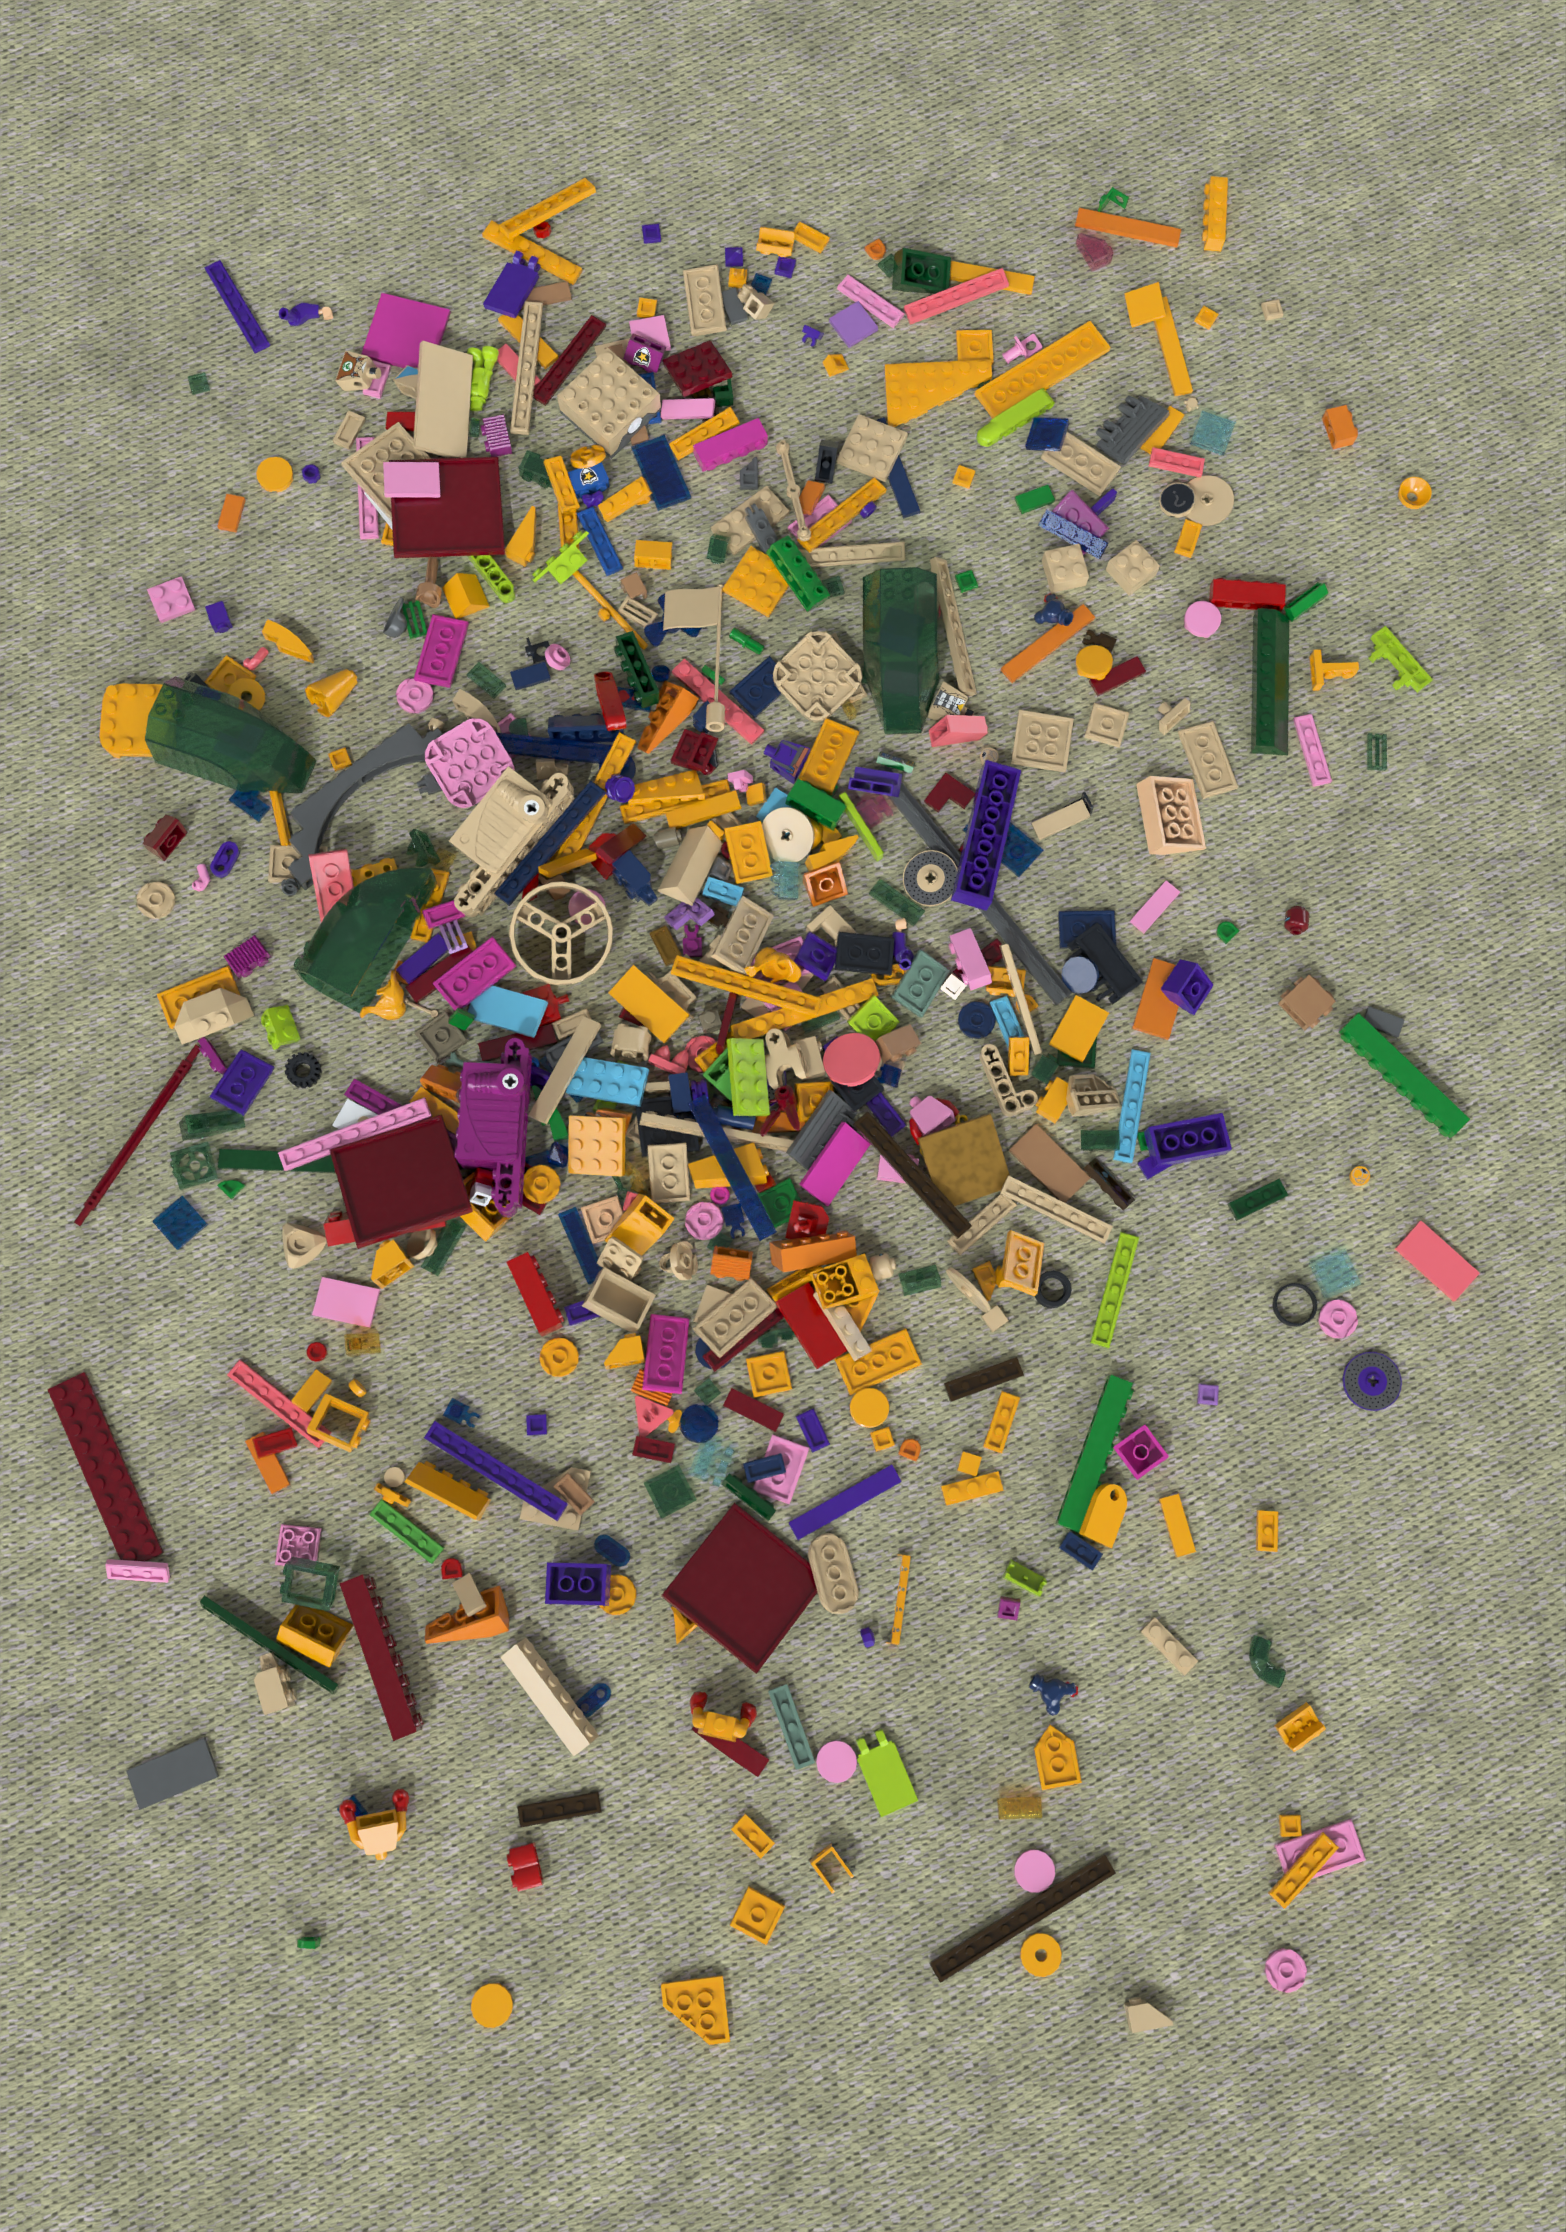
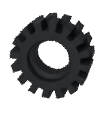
M298 1052V1055H292V1059L288 1058V1064H285V1074L293 1085L306 1089V1087L310 1088L312 1084L318 1083L317 1080H320V1073H322L321 1065L312 1054ZM301 1064H308L310 1066V1073L306 1077H299L296 1073L297 1067Z

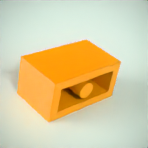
M1056 1077L1054 1082L1050 1080L1045 1088L1048 1091L1045 1097L1040 1096L1035 1105L1038 1107L1036 1113L1056 1123L1068 1104L1066 1100L1068 1083Z

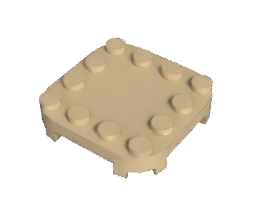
M811 631L780 662L778 661L774 667L773 680L781 694L803 717L818 723L829 718L858 690L862 681V673L858 663L851 659L831 638L830 634L827 632Z

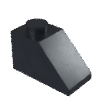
M821 439L815 481L832 484L839 442Z

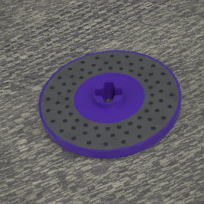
M1377 1352L1359 1354L1348 1362L1343 1372L1342 1382L1347 1397L1352 1403L1364 1410L1378 1411L1392 1405L1400 1394L1402 1386L1400 1372L1395 1363L1383 1354ZM1372 1376L1377 1381V1384H1373V1387L1368 1382V1379L1372 1378Z

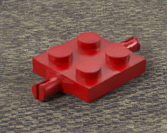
M550 984L521 993L548 1002L539 1027L560 1020L559 1005L570 1002L567 994L556 998L552 993Z

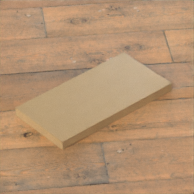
M426 341L420 342L413 448L448 458H467L473 355Z

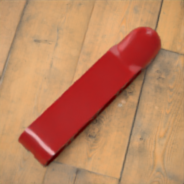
M612 672L595 673L594 680L607 731L626 729L625 713Z

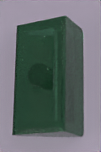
M936 1265L898 1274L904 1296L941 1287V1278Z

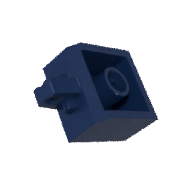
M630 850L612 863L614 881L619 886L623 885L625 887V893L631 900L635 899L637 903L642 900L648 906H651L658 900L652 890L651 874Z

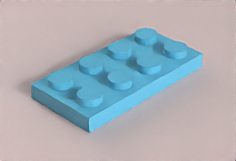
M584 1057L569 1083L566 1093L641 1107L649 1069Z

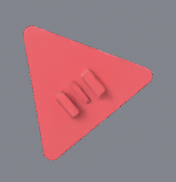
M635 1396L639 1435L646 1438L672 1416L674 1410L641 1396Z

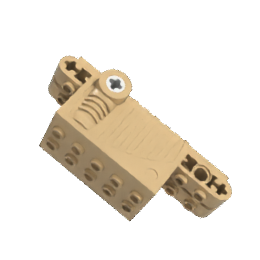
M508 766L451 837L449 842L479 866L478 869L476 868L471 872L468 882L466 884L463 883L459 887L458 894L454 899L455 907L465 916L473 918L478 914L482 916L497 898L494 894L495 891L574 801V787L564 774L556 773L552 775L549 780L546 779L542 783L541 790H538Z

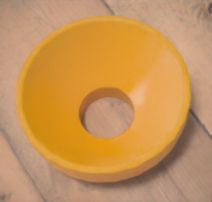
M1420 477L1405 479L1398 490L1399 500L1410 509L1424 507L1432 495L1429 483ZM1414 493L1417 496V500H1408L1407 494Z

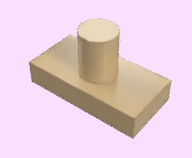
M1184 698L1174 708L1166 702L1159 706L1158 711L1164 715L1159 721V731L1163 735L1168 733L1190 713L1189 700Z

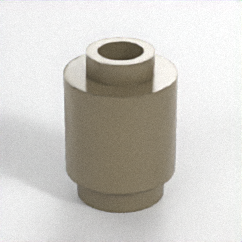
M676 827L660 830L654 834L657 848L666 849L677 846L683 840L681 830H677Z

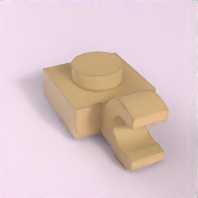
M536 759L537 779H550L556 773L568 775V763L555 764V759Z

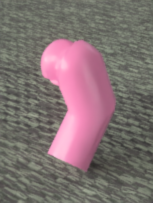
M200 864L196 867L200 877L192 883V888L199 892L205 890L210 882V876L205 864Z

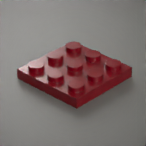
M711 340L662 360L665 369L683 397L733 377L732 371Z

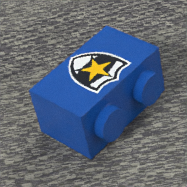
M602 462L592 467L578 468L568 472L577 499H582L583 495H590L597 491L604 492L610 487L609 478Z

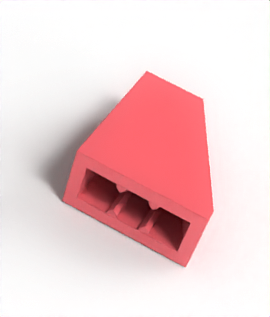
M946 715L929 729L932 747L977 741L988 734V727L985 716Z

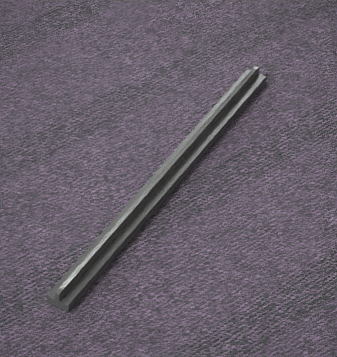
M881 766L879 768L880 771L893 772L888 766ZM901 782L899 797H888L931 850L948 855L958 869L961 855ZM993 896L992 903L987 911L979 909L1004 942L1009 944L1010 949L1053 1003L1058 1005L1071 995L1070 990Z

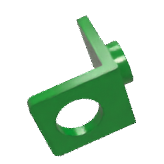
M1112 187L1107 195L1103 194L1101 197L1098 212H1102L1110 200L1125 209L1129 197ZM1116 196L1121 197L1123 202L1118 201Z

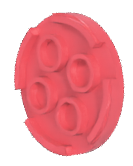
M849 1033L836 1038L827 1047L823 1057V1065L828 1077L833 1082L848 1085V1087L857 1086L870 1080L875 1075L874 1073L881 1061L876 1043L870 1037L860 1033Z

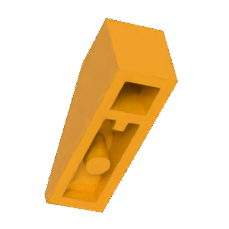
M531 506L505 548L506 557L526 567L528 562L531 563L535 557L537 514L534 506Z

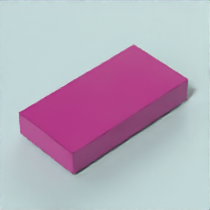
M454 900L422 911L429 929L465 917L455 907Z

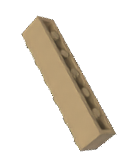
M526 1637L501 1656V1659L573 1756L577 1755L599 1737L595 1728L583 1715L582 1710L577 1707L570 1694L563 1688L558 1678L547 1666L545 1660L540 1657L533 1644Z

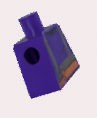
M782 740L778 748L767 744L763 754L772 758L770 761L771 769L794 784L808 758L810 748Z

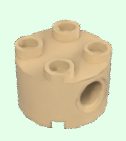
M618 1024L617 1029L613 1033L614 1038L610 1052L612 1057L615 1058L617 1055L619 1060L631 1063H641L642 1059L644 1062L647 1061L651 1041L648 1028L643 1026L634 1028L626 1024Z

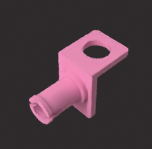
M1031 334L1022 342L1015 336V346L1003 353L1002 356L1007 364H1009L1020 355L1028 359L1043 347L1035 334ZM1030 341L1036 343V347L1033 350L1026 348V344Z

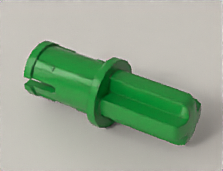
M735 627L732 629L729 635L730 639L758 655L763 652L764 645L752 639L751 635H746Z

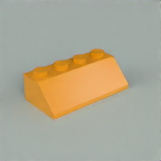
M425 1461L424 1464L418 1462L406 1478L405 1483L474 1520H481L491 1501L487 1497L489 1493L479 1488L477 1491L471 1489V1484L462 1479L457 1482L452 1479L453 1474L445 1470L440 1473L435 1470L436 1465Z

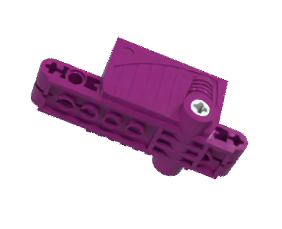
M512 1038L506 1043L505 1053H501V1064L463 1062V1070H461L460 1081L462 1082V1088L459 1090L460 1108H458L457 1115L459 1127L456 1129V1139H458L457 1147H455V1158L457 1162L460 1163L463 1169L476 1170L479 1167L493 1171V1179H495L496 1185L492 1187L491 1198L494 1199L495 1206L500 1214L507 1218L513 1217L518 1209H522L528 1112L531 1101L532 1055L529 1048H526L523 1041L518 1038ZM512 1183L509 1188H504L505 1184Z

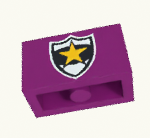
M633 333L629 339L623 359L631 365L643 367L647 372L657 373L666 347Z

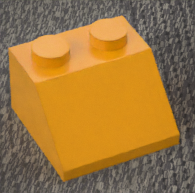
M636 1333L624 1335V1338L619 1340L604 1361L605 1368L608 1370L645 1363L641 1337L637 1336Z

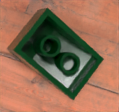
M908 248L900 249L894 253L892 290L936 294L949 289L951 257Z

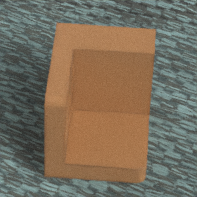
M637 572L620 580L623 592H627L630 599L641 594L644 599L647 598V590Z

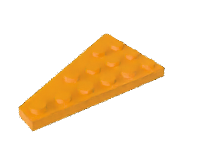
M991 359L885 364L887 423L892 427L902 423L905 424L911 419L927 413L929 409L937 405L941 406L946 401L962 395L964 391L970 388L974 389L979 384L991 380Z

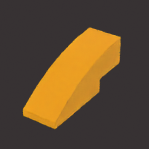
M267 619L262 630L266 640L275 642L279 652L314 664L315 660L312 653L295 634L280 624Z
M858 835L823 844L819 851L820 853L809 855L805 861L808 872L840 861L855 845L859 838Z

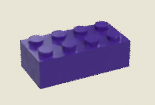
M1223 1113L1151 1126L1144 1131L1153 1168L1225 1155L1232 1150Z

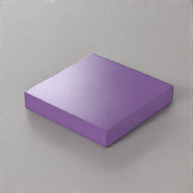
M859 301L829 318V323L848 348L878 331V326Z

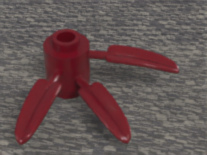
M788 1085L781 1086L775 1091V1098L769 1100V1104L777 1102L779 1108L776 1111L772 1110L765 1119L760 1131L762 1137L767 1134L780 1116L781 1110L786 1113L792 1127L796 1131L800 1129V1122L796 1111L798 1102L792 1087Z

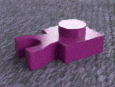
M684 925V932L687 938H683V956L687 954L690 958L702 957L701 937H696L699 932V926L695 925V931L689 932L688 925Z

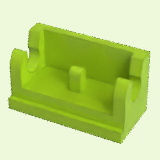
M1010 1560L1002 1578L1037 1597L1041 1596L1042 1589L1047 1583L1046 1578L1013 1560Z

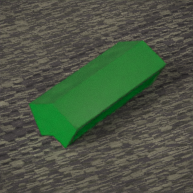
M1317 582L1284 607L1285 615L1291 622L1326 598L1328 590L1325 583Z

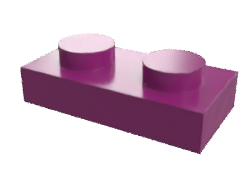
M202 1037L198 1040L201 1045L199 1050L204 1057H209L211 1060L209 1065L215 1073L218 1071L224 1075L228 1069L210 1040Z

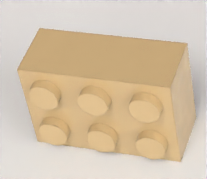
M604 1267L598 1273L582 1306L621 1328L635 1333L640 1328L656 1295Z

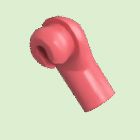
M261 647L252 659L246 658L244 660L243 666L250 671L255 670L268 655V650Z

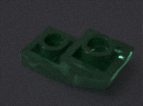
M791 1327L778 1329L758 1338V1344H762V1348H773V1345L778 1343V1337H781V1340L790 1341L796 1336Z

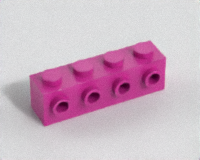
M757 418L693 445V454L702 472L710 471L718 465L730 463L737 457H744L749 452L763 449L768 444V435L760 419Z

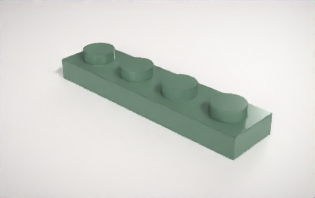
M784 1684L768 1690L796 1770L814 1764L815 1761L788 1685Z

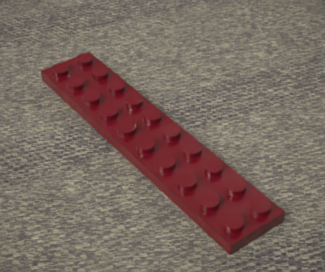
M86 1372L47 1389L119 1559L146 1562L163 1554V1549Z

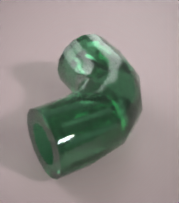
M1253 1635L1249 1649L1251 1668L1258 1678L1271 1686L1280 1688L1285 1679L1286 1670L1274 1665L1270 1661L1269 1652L1273 1642Z

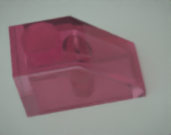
M1083 233L1078 234L1076 246L1092 272L1111 264L1113 250L1111 246L1107 245L1105 240Z

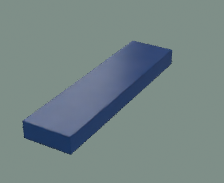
M594 507L578 512L577 517L584 531L589 533L587 537L606 576L623 570V566Z

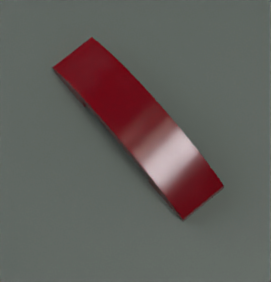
M694 1726L691 1729L757 1777H759L769 1762L767 1757L737 1737L736 1742L699 1734V1728Z

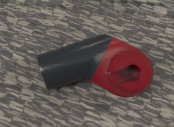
M714 750L705 772L701 771L703 775L712 774L718 767L716 750Z

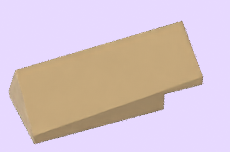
M708 826L688 829L658 892L693 906L723 844Z

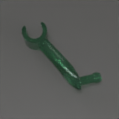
M612 1176L618 1188L617 1196L620 1200H624L619 1194L621 1191L627 1193L628 1190L623 1187L619 1176Z

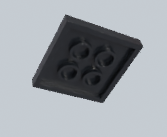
M692 1094L693 1111L674 1113L671 1096L643 1099L641 1107L635 1106L642 1158L648 1157L647 1145L686 1143L687 1153L699 1151L697 1135L639 1125L642 1112L646 1113V1111H652L664 1117L665 1115H673L676 1119L681 1120L690 1118L696 1122Z

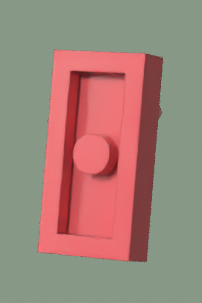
M666 1045L656 1050L654 1054H651L648 1060L649 1064L671 1074L687 1072V1050L679 1052L669 1062L670 1051Z

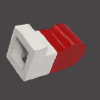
M479 1167L476 1168L471 1183L470 1202L485 1207L489 1203L492 1192V1171ZM478 1194L484 1196V1198L478 1199L476 1198V1196Z

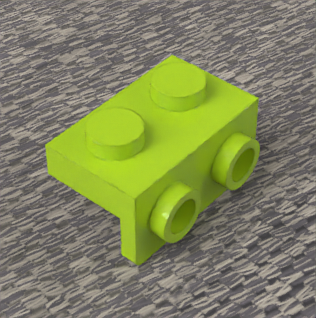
M288 1005L267 1008L261 1016V1023L266 1028L269 1044L272 1045L273 1050H277L281 1045L296 1043L300 1040Z

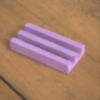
M457 919L453 921L454 924L450 925V922H448L446 927H443V925L439 926L450 954L468 948ZM453 929H456L458 932V935L462 942V945L460 946L457 942ZM445 932H450L455 945L454 948L451 947Z

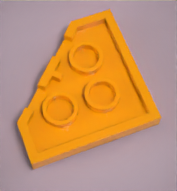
M723 1975L661 1983L662 2002L665 2009L674 2014L707 2044L714 2045L730 2042Z

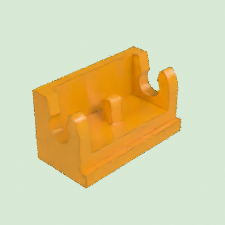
M636 540L634 553L635 567L671 570L672 542Z

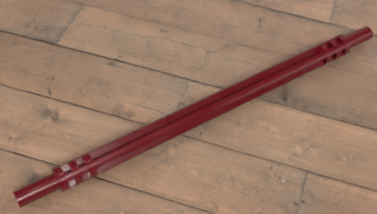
M195 1044L186 1059H183L173 1075L83 1204L84 1208L75 1219V1224L81 1226L91 1210L94 1211L193 1066L191 1064L200 1052L198 1045Z

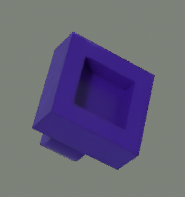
M804 325L802 332L806 333V335L803 336L802 342L806 343L807 339L811 338L812 343L810 346L814 347L817 343L816 339L821 340L824 333Z

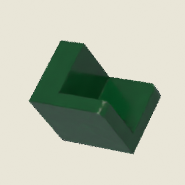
M730 378L727 379L726 386L713 387L717 407L733 406L734 397Z

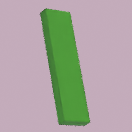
M383 1499L380 1500L369 1514L431 1564H433L445 1548Z

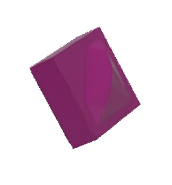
M1000 1596L997 1618L1017 1621L1021 1603L1020 1599Z

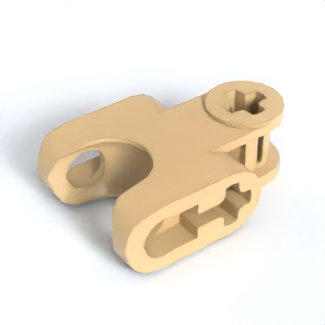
M779 1029L768 1031L765 1039L769 1054L765 1055V1066L769 1085L774 1090L783 1086L782 1074L790 1067L793 1068L797 1077L801 1079L809 1077L805 1057L799 1043L791 1045L789 1036Z

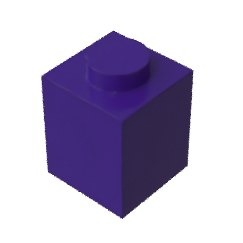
M223 601L205 606L215 633H225L230 628H233Z

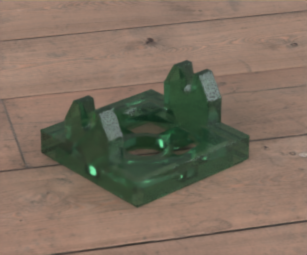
M209 1142L170 1152L172 1159L170 1166L173 1168L172 1173L177 1179L180 1190L219 1179ZM194 1152L202 1153L206 1160L200 1161L196 1159ZM188 1154L189 1162L186 1166L180 1167L182 1158ZM198 1161L200 1163L198 1171L193 1172L190 1170L189 1165L191 1162ZM207 1166L208 1171L201 1178L200 1171L203 1167ZM189 1171L194 1174L195 1180L186 1179L181 1173Z

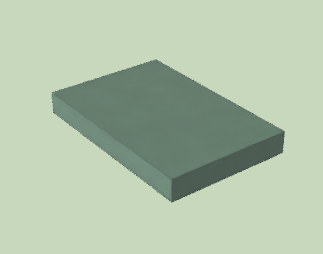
M920 949L912 959L910 969L905 971L890 997L922 1018L950 970Z

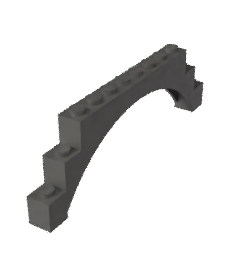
M409 723L406 726H401L394 735L385 738L378 747L369 750L366 756L356 760L350 768L341 771L334 780L325 783L321 790L317 793H312L305 802L293 808L290 812L292 818L302 830L295 832L289 841L301 858L295 859L288 869L305 891L314 884L308 855L320 852L324 834L338 809L357 789L376 776L406 764L425 761V751L428 744L443 735L438 728L428 732L425 738H422Z

